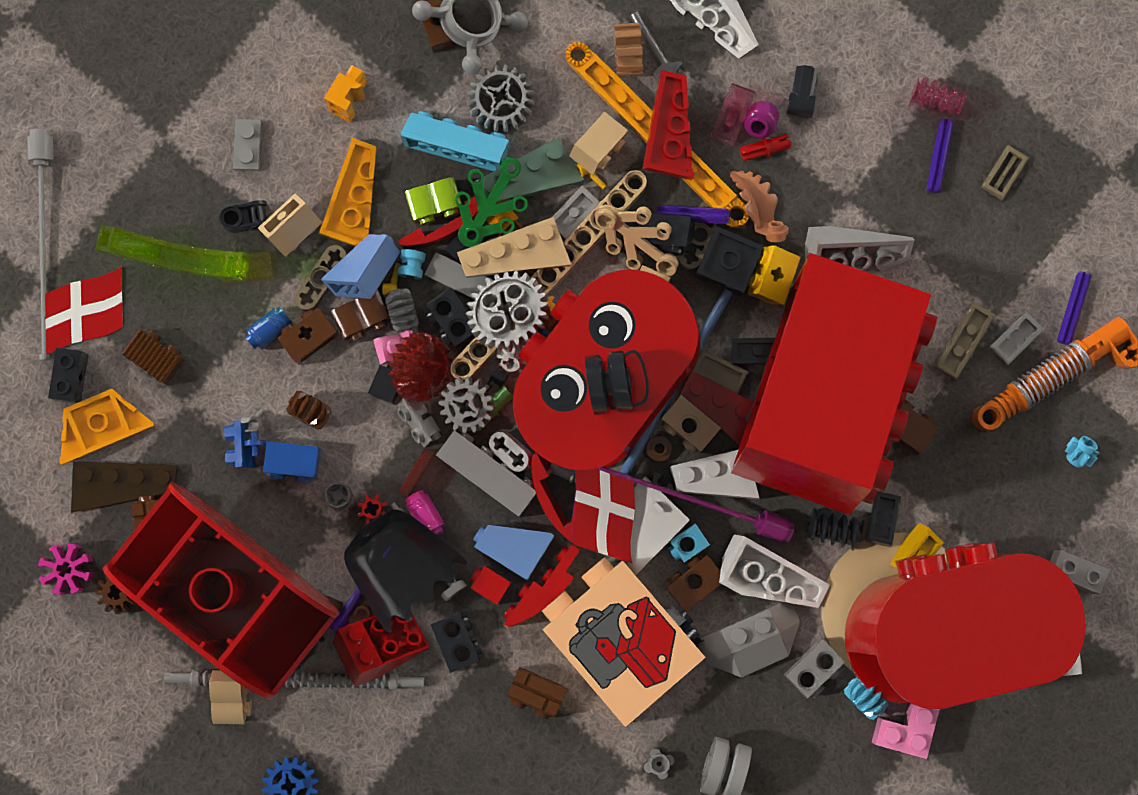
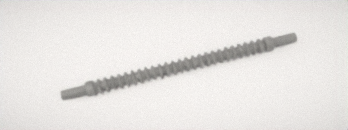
M192 670L191 673H165L164 682L191 683V686L204 684V686H207L211 674L207 670L204 673L200 670ZM294 672L284 684L286 688L289 685H293V688H296L297 685H300L301 688L304 685H307L308 688H311L312 685H315V688L322 685L324 689L327 685L331 689L334 686H337L338 689L341 686H345V689H348L349 686H352L353 689L356 688L348 673L345 676H342L341 673H338L337 676H334V673L327 676L325 672L323 675H319L318 672L315 675H312L311 672L308 675H305L304 672L297 675V672ZM384 674L379 678L358 686L360 689H363V686H367V689H370L371 686L378 689L381 686L383 690L385 687H389L390 690H397L398 687H424L425 677H399L398 674H389V676Z

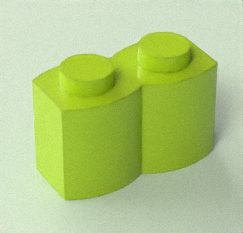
M454 177L405 191L415 223L420 222V225L423 226L435 222L434 218L444 215L445 218L459 215V206L454 201L455 195L458 193ZM459 196L458 203L462 204L461 198Z

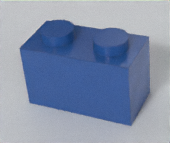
M267 441L263 472L270 474L269 479L285 480V476H295L296 482L311 483V478L318 479L321 448Z

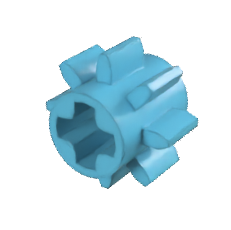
M1082 436L1079 440L1073 437L1066 445L1067 460L1075 467L1082 468L1085 464L1091 467L1098 459L1096 457L1099 454L1096 451L1098 446L1087 436Z

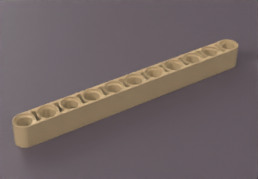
M637 170L627 173L563 242L566 252L571 253L574 257L571 266L538 269L530 280L535 278L538 285H542L547 297L605 235V230L594 223L595 212L598 207L602 205L613 206L611 200L615 197H620L625 201L623 207L616 209L618 211H628L644 193L647 183L646 176ZM631 179H638L642 186L639 189H632L629 187L628 182ZM580 234H587L591 241L587 245H581L576 239ZM546 271H553L557 277L553 282L549 283L542 279V275ZM521 293L515 294L512 299L519 297ZM507 303L505 307L507 309V312H509L510 306ZM523 315L519 321L525 320L528 315ZM508 317L512 330H515L514 321ZM478 337L474 338L451 364L453 377L455 379L461 377L464 382L468 376L473 378L498 350L495 346L489 349L486 343L481 344ZM478 345H484L487 348L486 355L481 358L473 354L474 348ZM458 365H469V373L466 376L457 375L456 368Z

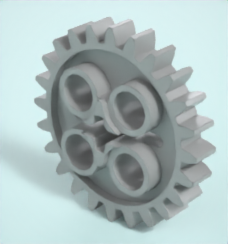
M515 271L511 277L508 272H504L503 278H500L495 273L494 281L486 278L487 285L485 287L477 285L480 293L471 294L475 302L467 303L472 310L466 312L467 317L470 319L467 323L473 329L471 332L475 338L478 337L481 344L486 343L489 349L495 346L501 352L503 347L506 346L507 350L511 352L513 345H517L521 350L523 341L527 343L530 339L529 337L533 336L537 329L546 328L541 321L549 320V316L546 311L550 310V306L546 303L549 298L544 293L545 290L542 285H538L535 278L530 280L527 273L521 277L518 271ZM502 292H504L506 302L510 306L509 312L514 321L515 330H512L511 322L506 316L508 312L502 301ZM521 293L519 297L512 299L515 294ZM497 302L495 306L488 308L491 303ZM523 315H528L525 320L519 321ZM499 324H504L502 328L495 330Z

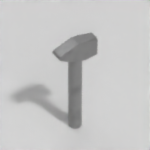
M639 12L631 14L632 22L640 23L641 37L660 66L652 71V75L657 83L661 70L676 73L681 67L682 62L669 63Z

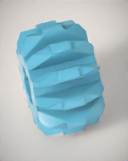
M856 677L844 689L845 695L867 718L874 720L885 712V709L889 706L888 701L880 698L881 692L877 694L872 693L875 686L867 689Z

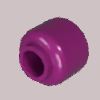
M755 102L749 107L745 116L744 127L755 138H767L774 133L777 127L779 112L770 102Z

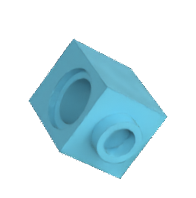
M695 523L669 541L671 546L668 550L676 561L681 559L684 563L710 544ZM684 537H689L694 542V547L690 552H684L680 548V541Z

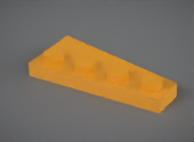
M352 138L319 234L355 247L369 235L376 146Z

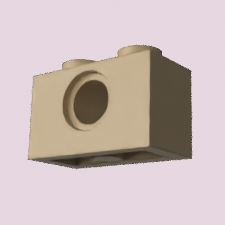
M682 395L660 420L664 423L662 428L673 437L675 434L680 436L684 440L681 444L691 453H694L695 450L700 453L721 429ZM684 420H692L695 423L696 430L693 433H686L682 429V422Z

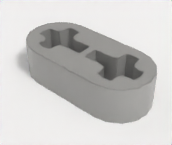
M497 432L491 436L489 440L491 451L510 469L523 472L532 467V453L512 434ZM505 439L504 445L508 447L509 450L507 448H499L501 443L498 440ZM515 455H523L522 461L524 464L518 465L519 460Z

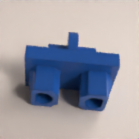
M241 420L234 421L233 425L224 428L226 440L234 441L235 450H227L225 453L226 464L241 468H255V456H259V447L266 446V440H258V430L255 432H245L249 427V423H241Z

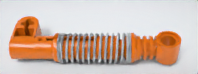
M1121 317L1114 318L1081 341L1075 340L1069 344V347L1065 346L1064 350L1060 349V353H1055V356L1046 359L1045 363L1041 362V366L1037 365L1036 369L1032 368L1031 372L1027 371L1026 375L1022 374V379L1017 378V381H1012L1008 384L1006 390L1000 393L998 397L996 396L993 400L977 407L972 414L973 425L981 431L998 428L1006 419L1008 420L1011 416H1014L1016 412L1030 410L1036 403L1039 404L1040 400L1044 401L1045 397H1049L1050 394H1054L1059 388L1068 385L1069 382H1072L1074 378L1077 379L1078 375H1082L1083 372L1089 371L1095 366L1096 361L1106 354L1110 356L1114 364L1119 368L1129 369L1138 366V339ZM1127 341L1129 345L1124 347L1122 351H1118L1116 349L1118 346ZM1128 351L1132 353V355L1129 357V360H1127L1125 357L1128 354ZM985 411L990 412L992 415V422L989 425L982 419Z

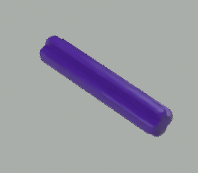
M941 119L938 126L926 190L932 193H939L942 186L954 122L949 119Z
M660 205L657 207L656 214L688 216L694 222L727 224L730 219V212L725 208Z
M1080 271L1076 275L1057 338V342L1063 345L1072 343L1092 278L1089 273Z

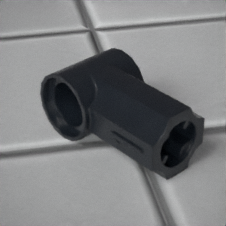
M807 65L796 66L793 88L789 95V106L786 114L812 118L816 99L814 91L818 69Z

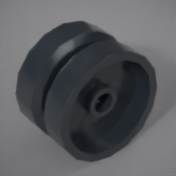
M623 350L608 354V370H605L603 359L599 354L585 357L587 383L594 415L610 412V396L612 395L615 408L618 411L633 409L631 375Z

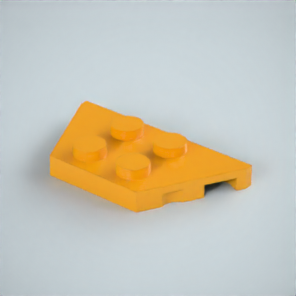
M109 389L63 409L62 446L59 462L61 466H64L155 427V425L116 391Z

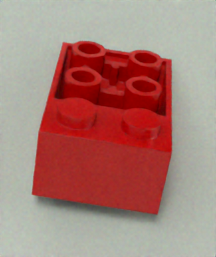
M413 614L411 621L404 620L398 616H392L391 633L384 629L375 615L337 630L332 643L354 687L379 678L430 648Z

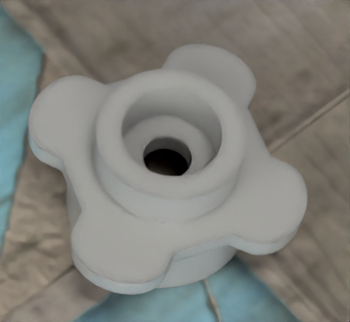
M657 748L652 749L649 761L644 764V770L647 773L652 772L658 775L659 779H665L668 776L667 771L670 765L674 763V758L672 755L660 753V750ZM660 761L661 766H657L656 763Z

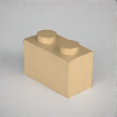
M604 112L574 144L569 157L594 175L599 168L604 170L612 159L610 156L613 152L618 154L627 143L624 138L628 130Z
M294 194L262 223L258 229L286 257L308 235L312 234L322 221L299 196Z

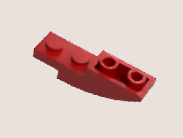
M571 545L570 548L563 547L556 558L560 561L556 568L552 569L550 567L541 579L545 582L543 587L535 581L531 585L526 583L518 594L522 598L518 605L514 606L511 604L503 617L507 619L504 625L510 627L521 623L552 603L574 579L566 571L580 552V549L574 545Z

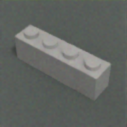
M454 430L436 456L520 517L537 495L533 482L525 476L522 479L518 478L513 474L515 471L510 469L504 462L499 464L493 459L495 454L485 446H482L481 449L472 444L475 439L469 434L463 433V430L460 434Z

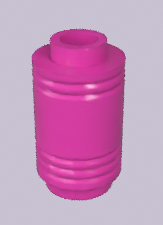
M420 490L405 499L407 503L405 506L411 516L420 521L437 536L443 532L442 527L445 526V523L428 493Z

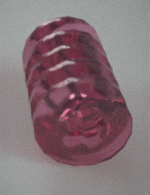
M925 76L920 82L918 77L909 105L912 106L918 100L919 109H922L927 103L929 104V112L938 107V115L941 116L945 110H948V119H951L955 113L958 114V118L967 97V90L963 89L958 95V88L956 86H953L948 92L947 83H943L938 88V80H933L929 85L928 77Z

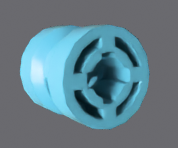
M402 249L400 252L402 264L398 267L397 276L406 278V275L415 276L414 279L421 280L423 275L421 265L425 262L426 254L416 250Z

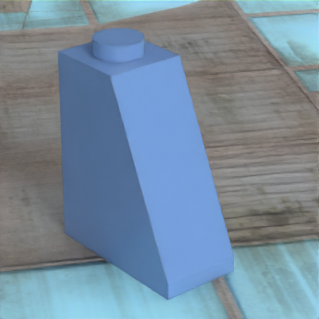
M369 234L324 275L322 281L335 296L371 299L400 254V251L395 246L393 239L388 235Z
M487 525L485 529L482 527L479 529L473 540L477 542L474 546L475 548L528 580L555 536L547 532Z

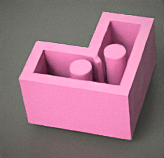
M908 703L903 724L878 717L871 743L927 759L940 709H926Z

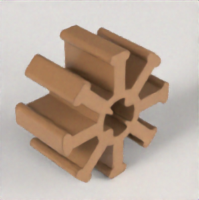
M640 23L614 24L617 76L642 74L643 51L641 47Z

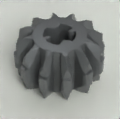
M405 288L387 293L385 299L393 329L399 333L417 328L419 322L411 292Z

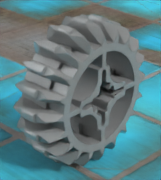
M495 64L493 67L494 72L490 73L489 69L485 68V77L478 73L476 79L479 83H470V87L474 90L467 92V96L472 98L467 101V105L473 108L470 111L471 116H478L476 119L477 124H481L486 120L484 129L488 130L491 124H494V132L498 133L499 126H503L504 132L508 133L509 124H512L513 129L517 130L518 124L516 121L519 120V122L525 124L526 118L523 114L526 116L532 115V111L528 107L535 106V101L530 99L535 96L534 90H528L532 87L531 81L524 82L526 79L524 73L517 77L518 69L516 67L510 73L508 72V65L505 64L503 71H499L498 65ZM504 80L502 85L497 88L486 87L492 82ZM513 84L518 87L522 94L521 103L516 102V99L510 96ZM506 93V94H505V99H506V101H505V100H501L500 103L496 104V103H497V98H496V96H497V97H501L502 94ZM481 94L492 101L490 113L486 112L481 106ZM504 109L516 110L508 116H497Z

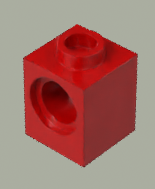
M486 566L482 570L477 568L470 579V582L473 583L471 589L497 605L512 583Z

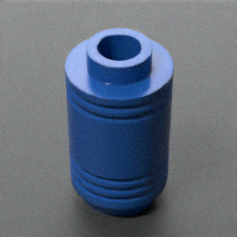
M280 307L277 309L273 308L246 330L249 335L245 338L254 349L259 346L263 350L281 335L280 331L291 324L292 321Z

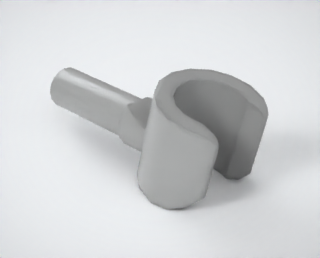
M260 409L254 416L241 418V423H249V427L245 432H255L260 428L259 419L265 414L263 409Z

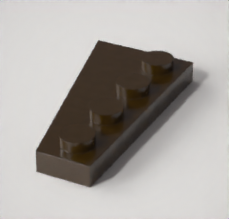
M73 461L71 513L139 499L138 497L163 494L171 482L177 484L178 465Z

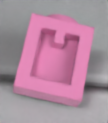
M406 330L397 335L378 337L373 340L380 364L407 360L418 354L417 342L412 330Z

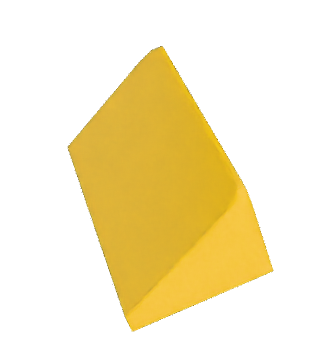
M918 523L901 543L889 564L897 569L895 563L897 560L925 554L927 556L935 555L944 542L929 527Z

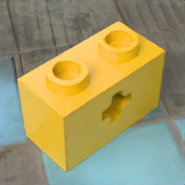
M764 246L757 261L755 272L751 275L748 282L749 289L747 294L772 305H784L801 257L777 246Z

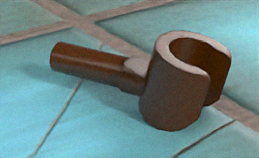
M364 599L363 603L355 609V617H357L359 609L366 610L367 616L365 619L370 617L371 608Z

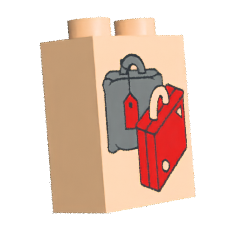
M604 557L581 577L590 589L575 602L564 591L542 610L543 614L550 621L543 628V631L626 727L706 657L624 561L613 567Z

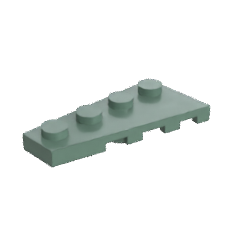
M559 138L517 159L521 164V172L517 177L510 179L496 204L512 200L518 195L532 196L539 194V192L551 189L553 191L564 186L580 184L584 182V178L571 157H569ZM509 164L506 168L507 172L513 173L516 169L515 165ZM500 168L484 176L482 184L486 198L501 175Z

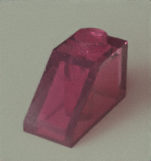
M735 83L731 84L711 134V139L734 147L755 91Z

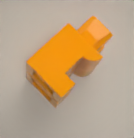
M351 65L346 75L339 72L324 97L328 111L351 123L355 116L352 106L354 101H362L365 98L363 90L368 81L364 78L366 75L364 71Z

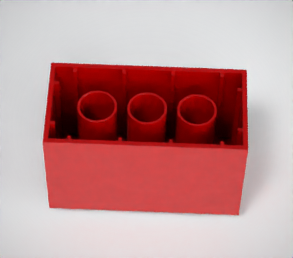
M809 253L791 288L731 474L849 515L861 501L872 504L877 492H883L889 481L894 462L883 458L882 455L886 456L892 442L898 443L903 434L908 419V412L900 409L907 393L913 394L917 387L923 364L916 362L922 345L927 346L936 327L938 317L926 313L931 294Z

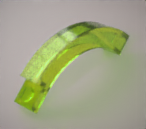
M100 226L94 250L152 267L227 281L245 280L251 257L250 254L244 252L210 250L168 242L114 226Z

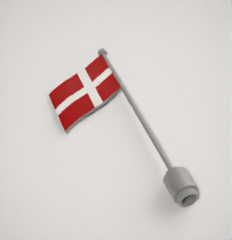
M32 129L30 130V135L27 136L28 162H32L34 167H38L42 333V354L39 355V360H50L49 354L55 352L56 348H64L74 343L104 337L123 327L122 266L103 276L72 282L46 293L43 167H48L49 162H54L53 136H51L50 130Z

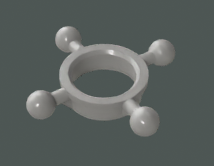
M424 0L417 1L412 8L413 16L417 20L426 21L430 17L439 18L446 35L455 43L467 48V55L463 58L462 68L468 74H476L481 70L482 61L477 56V48L490 43L497 35L500 25L509 26L515 32L525 30L528 25V18L524 13L514 12L508 16L502 12L498 0H481L490 12L491 26L485 33L471 34L463 30L456 23L452 13L454 0H443L440 7H432L430 3Z

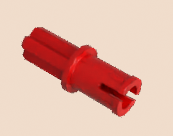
M787 133L770 139L764 138L760 142L742 146L740 148V155L744 161L762 156L768 158L770 154L791 149L790 139L787 140L789 138Z

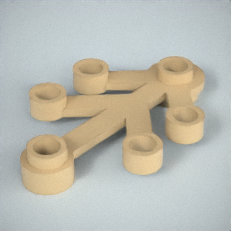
M611 205L598 207L595 212V221L601 229L605 230L607 239L606 250L608 253L617 255L623 247L622 241L616 237L617 230L623 235L627 254L626 265L629 269L638 270L643 262L642 256L637 253V246L657 261L656 269L659 273L666 276H672L678 267L676 256L671 253L664 254L644 239L658 238L660 240H667L672 232V228L668 223L661 222L657 227H629L624 222L647 224L652 215L651 211L647 207H639L636 212L618 211Z

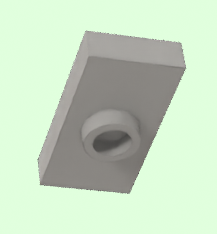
M1026 311L989 349L1007 366L1044 328Z

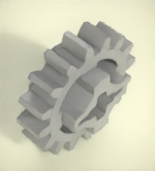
M468 376L465 382L461 377H458L455 383L451 381L447 384L449 390L444 389L441 392L445 399H441L439 405L444 406L445 409L440 412V415L447 414L448 418L445 423L448 424L452 421L454 423V430L461 426L463 433H466L470 427L473 432H476L479 429V425L481 427L488 424L486 419L490 420L493 417L489 410H493L496 407V404L490 403V400L495 396L494 394H487L486 391L489 389V385L480 386L481 379L473 383L471 376ZM462 388L468 389L466 393H462L460 391L456 392L457 390ZM465 400H468V401H469V404H468V406L470 407L469 409H467V408L465 407V406H466V403L464 402ZM468 416L479 417L475 420H466Z

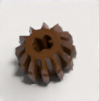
M296 391L291 396L286 408L288 414L293 416V418L317 430L322 429L327 424L332 412L331 408L324 402L302 391Z
M105 574L107 582L104 580L98 581V584L103 589L95 591L96 595H102L103 597L97 601L98 605L106 603L104 611L110 612L113 609L115 615L121 614L122 609L125 612L131 611L129 603L137 605V603L123 592L119 593L120 597H114L115 587H118Z

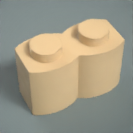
M212 670L209 680L213 724H245L246 717L251 715L252 709L251 700H247L246 696L249 695L250 690L234 681L221 670Z

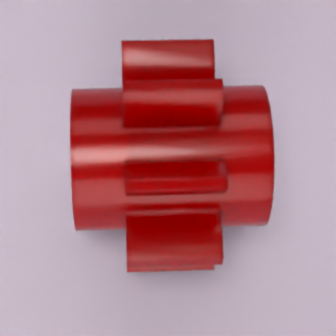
M366 494L365 498L367 501L364 504L357 503L358 506L362 507V512L358 514V517L366 516V524L371 522L372 519L387 513L384 512L383 507L387 506L388 502L380 503L379 494L374 499H371ZM370 503L379 505V509L376 510L377 515L375 516L371 513L367 514L366 510L370 508Z

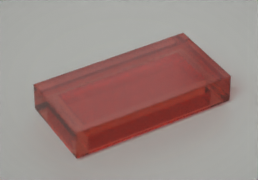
M427 448L423 450L399 489V493L407 498L411 496L435 457V453Z

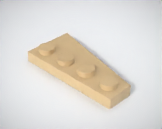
M554 217L457 252L466 278L495 275V273H514L515 271L524 272L525 270L571 266Z

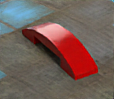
M475 196L471 198L468 205L473 220L478 213ZM460 216L427 236L419 228L401 238L398 242L402 249H419L439 244L458 234L459 228L463 225L462 218Z
M535 452L532 455L531 465L533 484L538 500L552 524L563 536L573 543L572 518L566 520L545 479L549 477L552 469L547 460Z

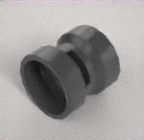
M340 482L330 484L326 488L324 495L328 505L338 509L346 508L350 505L353 498L352 490L349 486Z

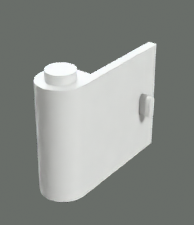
M646 476L642 479L651 482ZM640 484L634 487L635 514L630 542L632 563L624 561L635 575L690 521L661 491Z

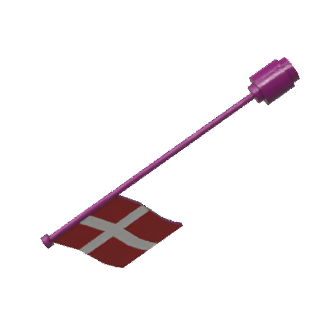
M603 466L590 470H575L576 492L571 521L573 544L632 563L630 542L635 514L634 483L753 522L754 528L757 529V535L780 543L783 541L789 542L794 532L795 524L789 518L766 510L754 518Z

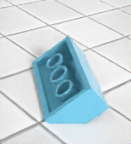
M421 111L418 114H410L400 135L405 147L493 172L500 168V163L506 158L510 146L509 140L505 139L506 136L497 132H491V135L481 132L480 128L472 125H467V128L457 125L456 121L443 118L442 121L433 119V115Z

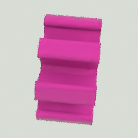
M67 544L68 550L65 555L62 545H54L49 548V551L53 552L57 560L56 562L50 561L49 558H40L38 566L53 569L52 573L39 577L42 585H51L54 580L58 579L55 589L52 590L53 594L66 595L67 585L71 589V594L83 592L85 589L81 587L77 577L84 578L85 581H93L94 572L81 570V566L94 562L92 555L83 554L81 558L76 560L79 549L82 546ZM69 565L68 568H72L71 573L62 571L63 566Z

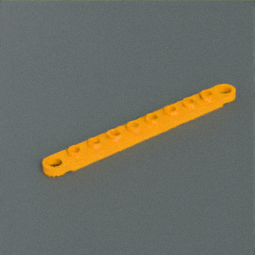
M581 42L570 44L565 53L568 65L647 143L653 111L588 46ZM575 50H581L585 53V57L582 61L578 62L571 58V53ZM692 151L691 164L694 178L692 180H683L710 208H725L729 212L734 208L742 210L744 214L743 219L734 221L730 217L727 225L733 228L744 226L749 219L745 212V204Z

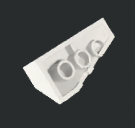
M670 0L674 7L683 15L689 11L699 19L695 25L700 29L707 26L715 32V40L738 59L759 45L737 0Z
M734 534L722 557L719 583L740 595L819 608L830 586L828 583L744 536Z

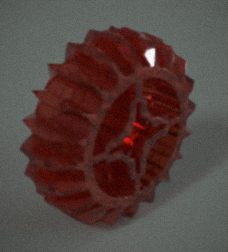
M424 332L409 334V337L401 338L402 344L395 345L396 353L390 354L393 357V362L388 364L392 367V371L387 375L393 378L391 385L396 387L395 392L402 395L405 399L415 402L431 401L432 397L439 396V390L446 389L444 382L450 381L447 377L448 372L451 371L449 363L452 359L447 357L450 350L445 348V342L439 340L435 335Z

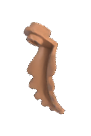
M744 171L730 172L732 181L736 182V186L742 190L740 192L741 198L748 202L745 205V212L754 222L755 232L765 235L766 240L770 242L784 241L789 233V228L783 222L774 220L778 198L776 194H768L770 183L760 184L762 177L760 175L753 177V172L751 171L745 174Z

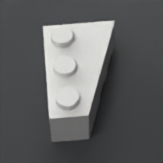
M738 450L670 467L675 491L759 499L754 481L731 474Z

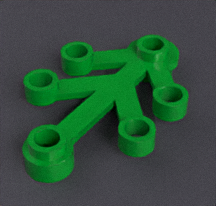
M507 157L501 161V175L487 198L482 184L484 180L483 173L478 169H473L468 173V181L472 184L478 207V213L474 220L468 206L471 201L470 196L466 192L460 191L454 198L455 203L459 206L463 222L458 231V238L464 246L473 247L479 245L484 236L500 232L508 234L514 230V222L507 217L502 218L499 223L485 226L483 224L489 216L513 210L518 212L526 210L528 202L520 195L515 196L512 200L496 204L510 179L517 177L521 172V164L517 159ZM509 164H514L516 167L513 173L507 172L506 168ZM473 173L480 174L479 181L473 182L471 180ZM466 195V203H458V197ZM518 199L524 201V205L521 208H516L515 202ZM505 221L511 223V227L508 230L502 229V224ZM470 230L476 232V236L473 239L467 238V232Z

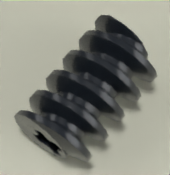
M813 507L807 532H810L812 541L817 534L820 535L821 543H824L826 538L830 537V542L833 546L839 539L841 548H844L847 542H850L851 550L854 551L861 539L864 520L858 525L857 518L852 517L848 523L847 515H842L838 520L837 513L832 512L828 518L826 510H822L818 515L817 509Z

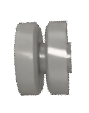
M715 737L705 760L700 792L716 795L723 782L721 795H741L749 769L752 747L738 743L734 746L729 758V740Z

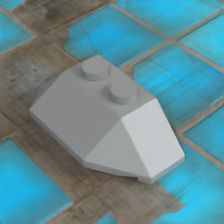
M781 601L701 637L704 642L699 646V649L706 657L704 659L706 664L736 676L744 677L789 656L800 620L793 604Z

